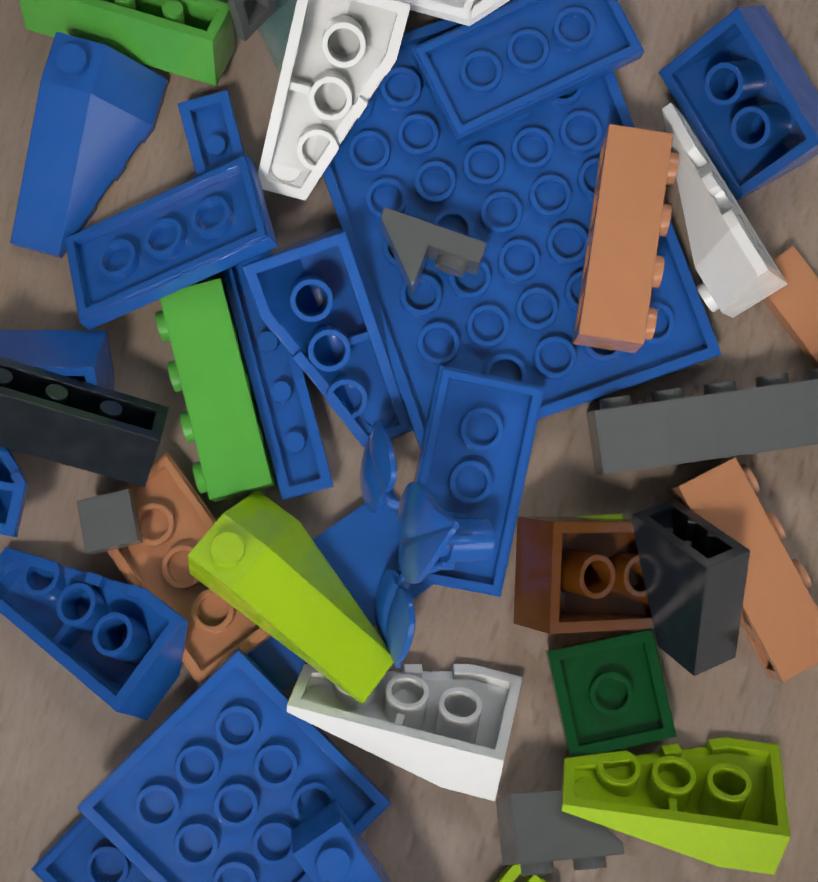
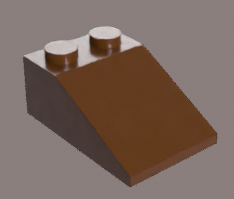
M518 516L513 624L548 634L654 629L632 519Z

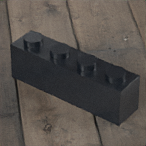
M0 357L1 447L145 487L161 441L169 410L168 406Z

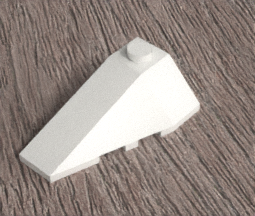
M304 664L288 701L287 712L442 788L495 801L523 677L473 664H453L452 671H423L422 664H404L403 671H387L362 705L312 666Z

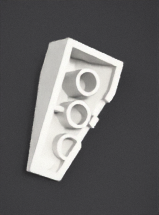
M297 0L258 170L262 190L306 201L339 150V146L356 119H359L376 88L397 60L411 3L403 0Z
M669 103L662 108L667 133H673L671 153L679 154L676 179L694 266L703 281L697 286V290L712 312L720 309L723 314L734 318L788 283L685 116L672 103Z

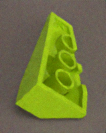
M258 490L224 512L187 555L189 573L360 704H364L393 665L394 661L388 647L300 521Z
M723 737L708 739L706 746L681 749L677 743L661 745L660 752L633 755L629 751L623 750L564 758L561 811L718 867L775 874L791 837L779 744Z

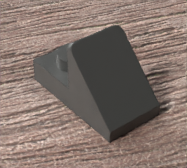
M384 207L381 215L382 232L413 296L427 259L436 261L434 266L447 274L464 277L465 273L468 272L477 276L487 243Z

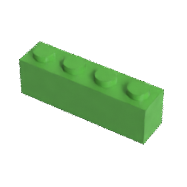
M19 0L27 30L50 37H55L56 32L105 44L138 63L217 86L235 51L233 19L229 4L218 0Z
M219 278L185 287L161 298L162 310L155 312V319L162 341L171 342L175 360L167 362L168 372L175 392L183 391L187 411L180 412V420L187 442L195 441L200 461L194 462L192 468L199 492H208L209 500L221 502L252 494L256 490L260 492L278 487L225 284Z

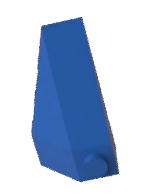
M56 32L40 81L10 241L12 245L63 258L67 252L64 238L83 230L96 212L97 202L112 181H118L126 170L125 163L140 142L145 143L154 131L169 84L165 77L105 44Z
M342 227L293 243L242 266L261 319L272 333L274 332L292 355L294 361L312 380L363 448L371 434L374 421L382 423L389 439L413 431L348 238Z
M8 547L0 554V613L116 712L148 720L180 676L189 621L145 588L108 579L95 573L78 570Z

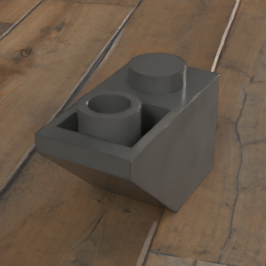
M562 790L509 794L496 798L503 866L520 864L521 876L555 873L553 861L573 859L574 871L607 868L606 856L624 854L623 842L605 826L561 811Z

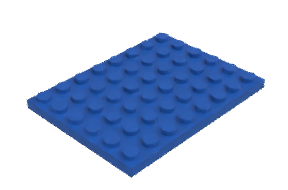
M445 19L403 33L397 60L368 101V105L359 119H356L340 144L339 150L322 174L339 224L348 238L419 448L421 449L438 365L545 387L538 420L720 356L722 354L671 220L666 237L659 236L657 255L664 256L665 263L659 288L652 287L649 307L657 308V322L652 340H645L644 345L635 354L572 344L601 142L609 124L635 128L615 74L611 72L456 146L411 56L412 48L463 25ZM384 207L487 243L477 276L468 272L465 273L464 277L447 274L434 266L436 261L427 259L413 296L382 232L381 215Z

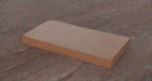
M166 452L153 462L145 487L125 482L112 491L117 492L130 489L134 492L143 543L107 552L129 584L151 591L189 621L182 662L197 684L200 685L236 649L240 648L244 653L248 654L270 638L271 635L189 573L187 555L218 519L174 457Z

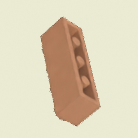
M613 124L608 125L600 148L572 344L635 354L644 345L645 340H652L654 336L657 308L649 307L652 287L659 288L665 263L664 256L657 255L659 236L666 237L672 213V206L664 204L666 185L672 186L674 184L679 163V154L671 153L673 133Z
M736 457L676 485L669 489L668 492L672 499L675 498L750 550L740 626L767 676L784 682L818 664V608L807 590L812 586L807 571L797 559L791 560L781 542L785 539L782 525L771 511H764L756 496L760 488L754 474L747 465H739Z

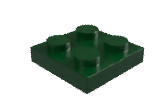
M643 629L545 650L569 758L593 755L677 737L652 629Z

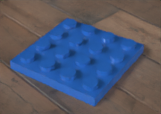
M238 648L80 801L77 809L151 882H311L293 855L291 830L337 800L361 834L391 803L389 797L319 727L287 712V704L290 698L244 651Z

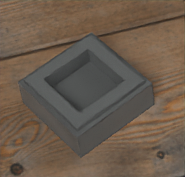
M125 489L77 501L85 553L93 555L143 543L134 492L132 490Z

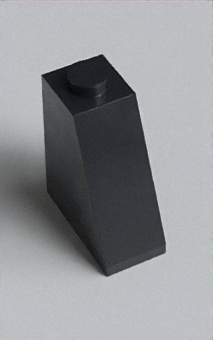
M675 498L632 514V526L658 647L693 676L735 658L750 550Z

